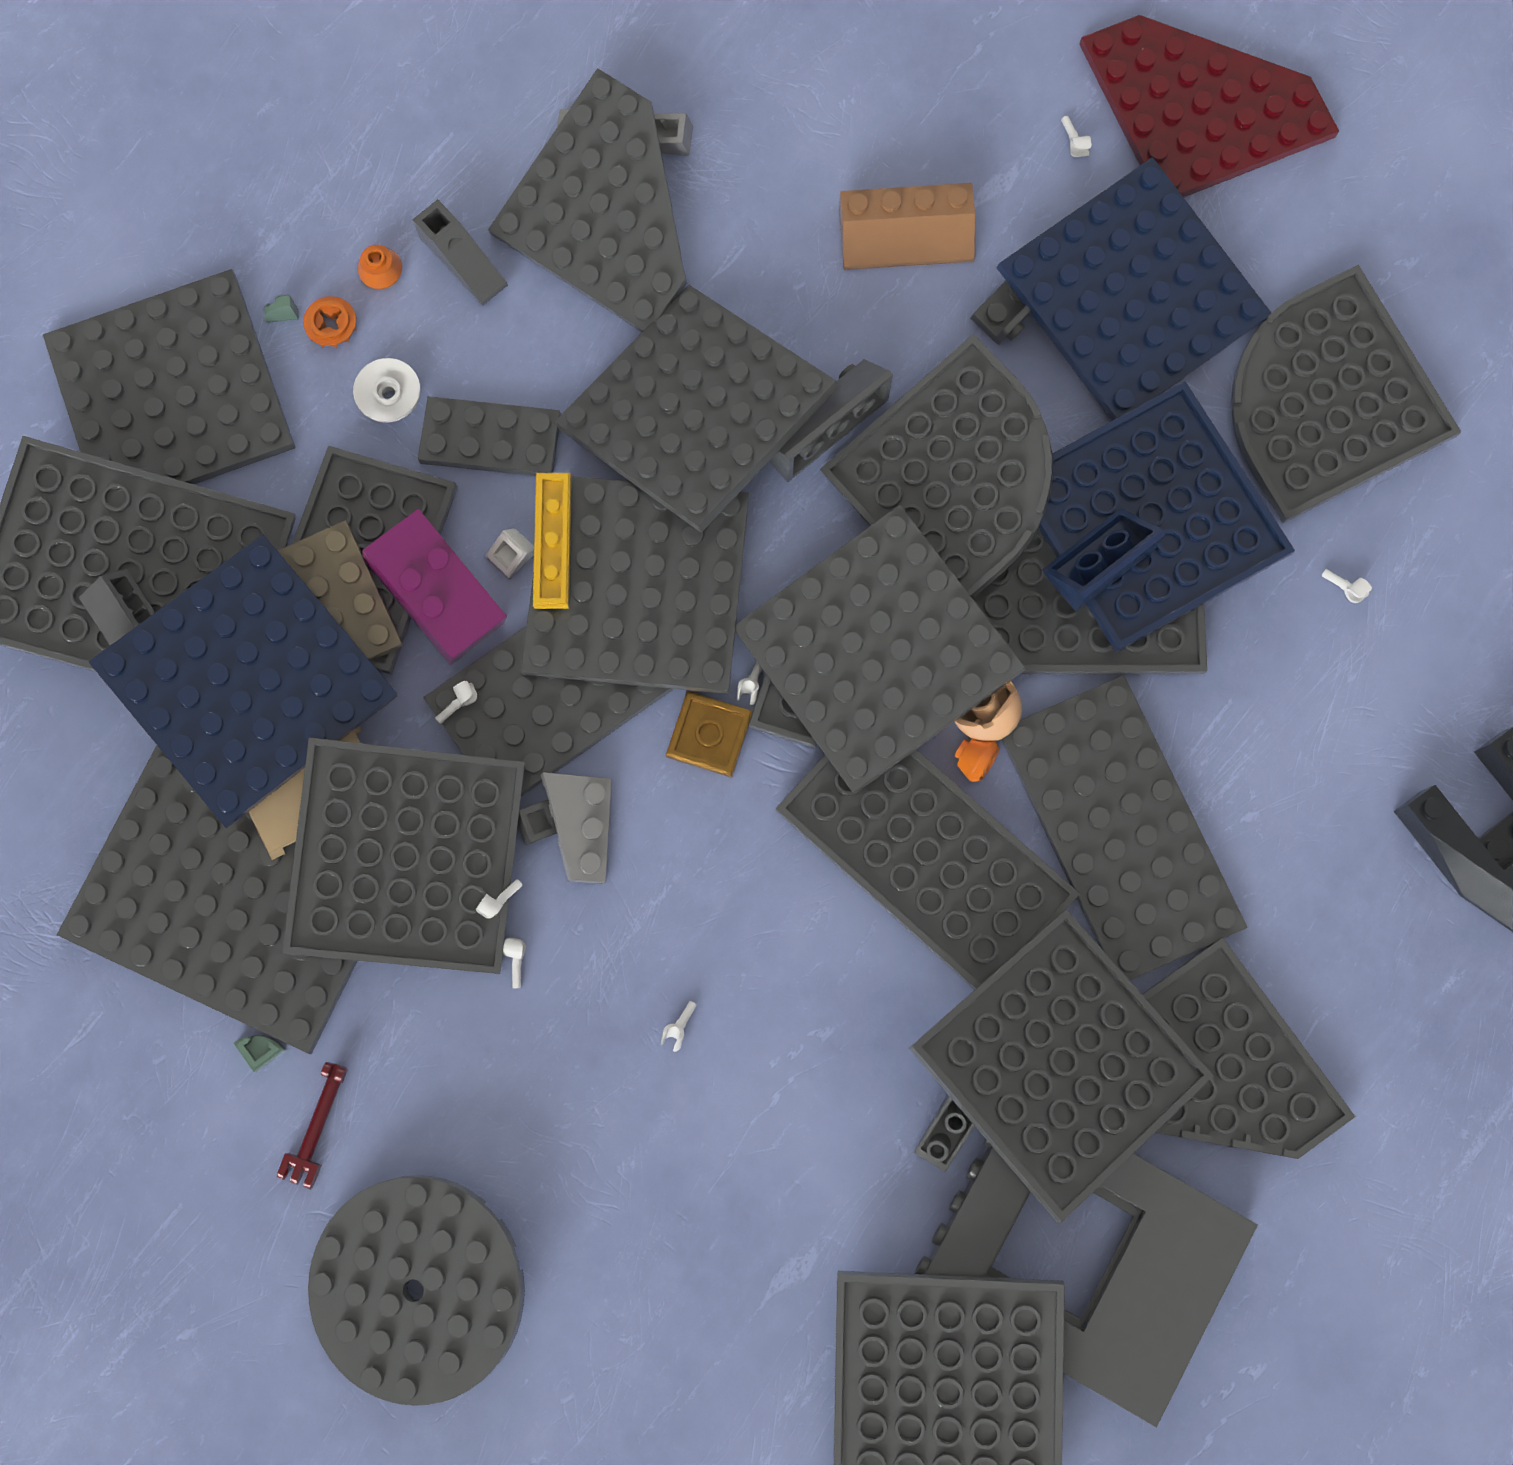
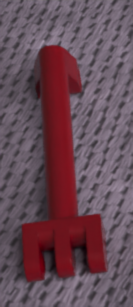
M325 1062L323 1065L321 1076L327 1077L299 1152L297 1156L291 1153L284 1154L277 1172V1178L284 1180L289 1173L290 1167H294L290 1182L298 1185L305 1171L308 1174L303 1187L310 1190L313 1188L322 1165L311 1161V1158L348 1068L331 1062Z

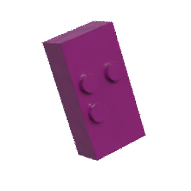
M419 508L363 549V559L450 666L505 623L507 618L505 613Z

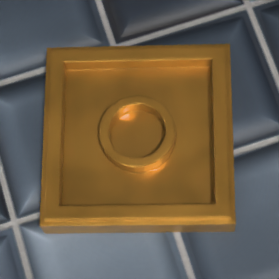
M687 691L666 752V757L732 778L753 711Z

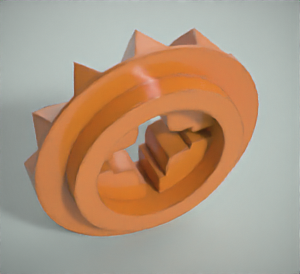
M335 296L322 297L314 301L307 308L303 319L304 330L310 340L319 344L322 348L324 346L337 348L338 344L344 341L349 342L353 331H356L357 316L352 306L346 300ZM323 315L331 320L336 319L338 329H333L330 326L325 328L326 323L324 322Z

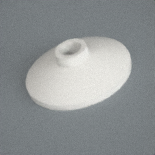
M382 358L367 364L357 375L353 386L354 400L360 411L374 421L386 423L398 421L409 415L416 407L421 393L420 382L415 371L405 362L393 358ZM386 392H395L393 397L389 399L384 398Z

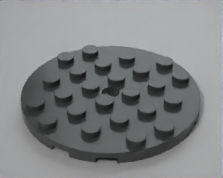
M425 1175L402 1176L375 1184L348 1200L336 1212L325 1227L316 1245L311 1261L308 1282L309 1307L315 1332L324 1351L336 1368L350 1382L374 1397L396 1404L412 1406L436 1404L453 1399L484 1380L503 1360L515 1339L522 1319L525 1296L523 1269L520 1270L519 1260L515 1251L516 1244L503 1220H499L485 1205L486 1201L466 1187L447 1179ZM411 1279L417 1280L422 1284L424 1292L421 1299L413 1300V1297L409 1294L406 1285Z

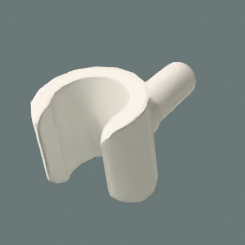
M1064 116L1061 121L1069 135L1071 156H1089L1088 149L1092 146L1090 136L1078 137V133L1069 117Z
M1325 569L1322 577L1341 587L1346 597L1352 603L1361 602L1372 590V586L1363 578H1359L1351 584L1348 580L1341 578L1328 569Z
M757 661L751 675L748 678L742 679L738 684L737 700H740L742 694H751L750 705L757 702L759 685L757 682L762 668Z
M463 681L453 687L457 699L453 700L451 704L435 717L440 724L461 706L470 705L477 700V692L472 683Z
M516 879L499 894L496 900L486 894L477 906L476 911L485 918L494 917L506 900L519 890L523 884L520 880Z
M509 937L505 940L503 955L513 958L512 988H521V965L526 951V944L521 939Z
M689 1001L675 1024H669L663 1030L661 1045L664 1044L665 1039L668 1037L677 1039L673 1052L678 1051L682 1046L684 1028L697 1006L694 1002Z

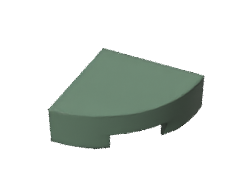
M289 294L278 296L275 298V303L271 305L267 303L264 306L265 322L298 320V308Z
M249 1036L234 1042V1045L253 1072L259 1071L286 1051L279 1042L265 1036Z

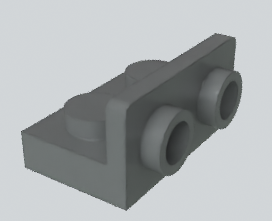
M1005 281L973 313L970 319L999 345L1006 337L1012 341L1024 329L1025 325L1021 322L1028 315L1032 318L1034 317L1031 315L1029 307L1022 303L1007 281Z

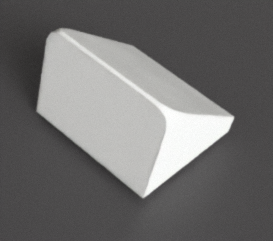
M514 528L507 529L501 532L485 556L508 578H511L534 556V545L518 530Z

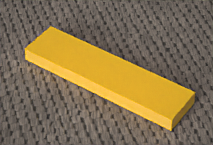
M536 473L534 609H569L571 473Z

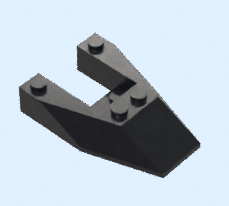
M1512 726L1497 734L1474 751V753L1513 800ZM1436 785L1420 791L1397 808L1394 813L1457 893L1513 932V812L1480 837H1477Z

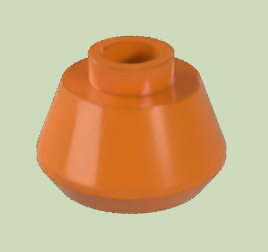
M371 245L362 252L358 261L357 271L361 281L368 287L385 289L395 284L400 278L402 262L398 254L392 249L382 245Z
M964 739L955 753V757L959 759L957 766L969 781L980 782L987 775L1000 750L997 742L975 739L970 741Z

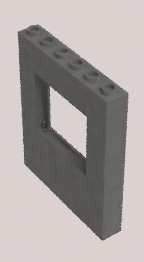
M986 1138L983 1144L988 1148L981 1160L976 1157L966 1175L967 1178L971 1179L964 1192L958 1190L949 1206V1210L953 1212L947 1225L941 1223L937 1228L931 1241L936 1246L929 1258L926 1256L922 1257L914 1274L1010 1278L993 1268L992 1265L1031 1191ZM1133 1153L1093 1192L1131 1214L1133 1218L1081 1319L1064 1309L1063 1373L1157 1428L1258 1224Z

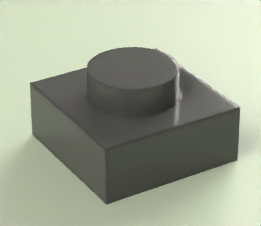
M548 799L519 810L518 827L525 845L557 834L553 817H551L548 806L550 804Z

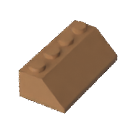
M972 183L840 191L839 220L844 270L974 262L975 206Z

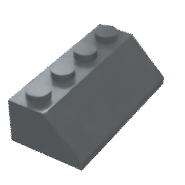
M865 359L856 366L854 364L847 366L840 373L839 380L836 381L838 389L769 461L771 465L787 482L792 480L889 400L893 374L889 370Z

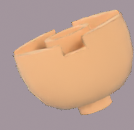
M1010 681L956 720L955 723L958 728L971 739L980 741H998L1009 735L1017 727L1022 714V700L1013 682Z

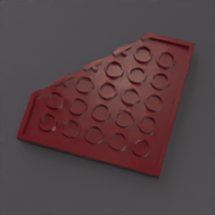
M1137 15L1081 37L1079 45L1139 165L1153 157L1183 197L1336 138L1339 133V129L1317 87L1308 75L1142 15Z

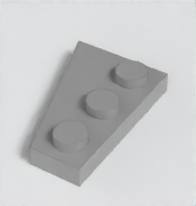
M547 772L541 773L543 786L546 788L550 803L548 806L551 817H553L559 838L558 844L568 881L606 883L612 779Z

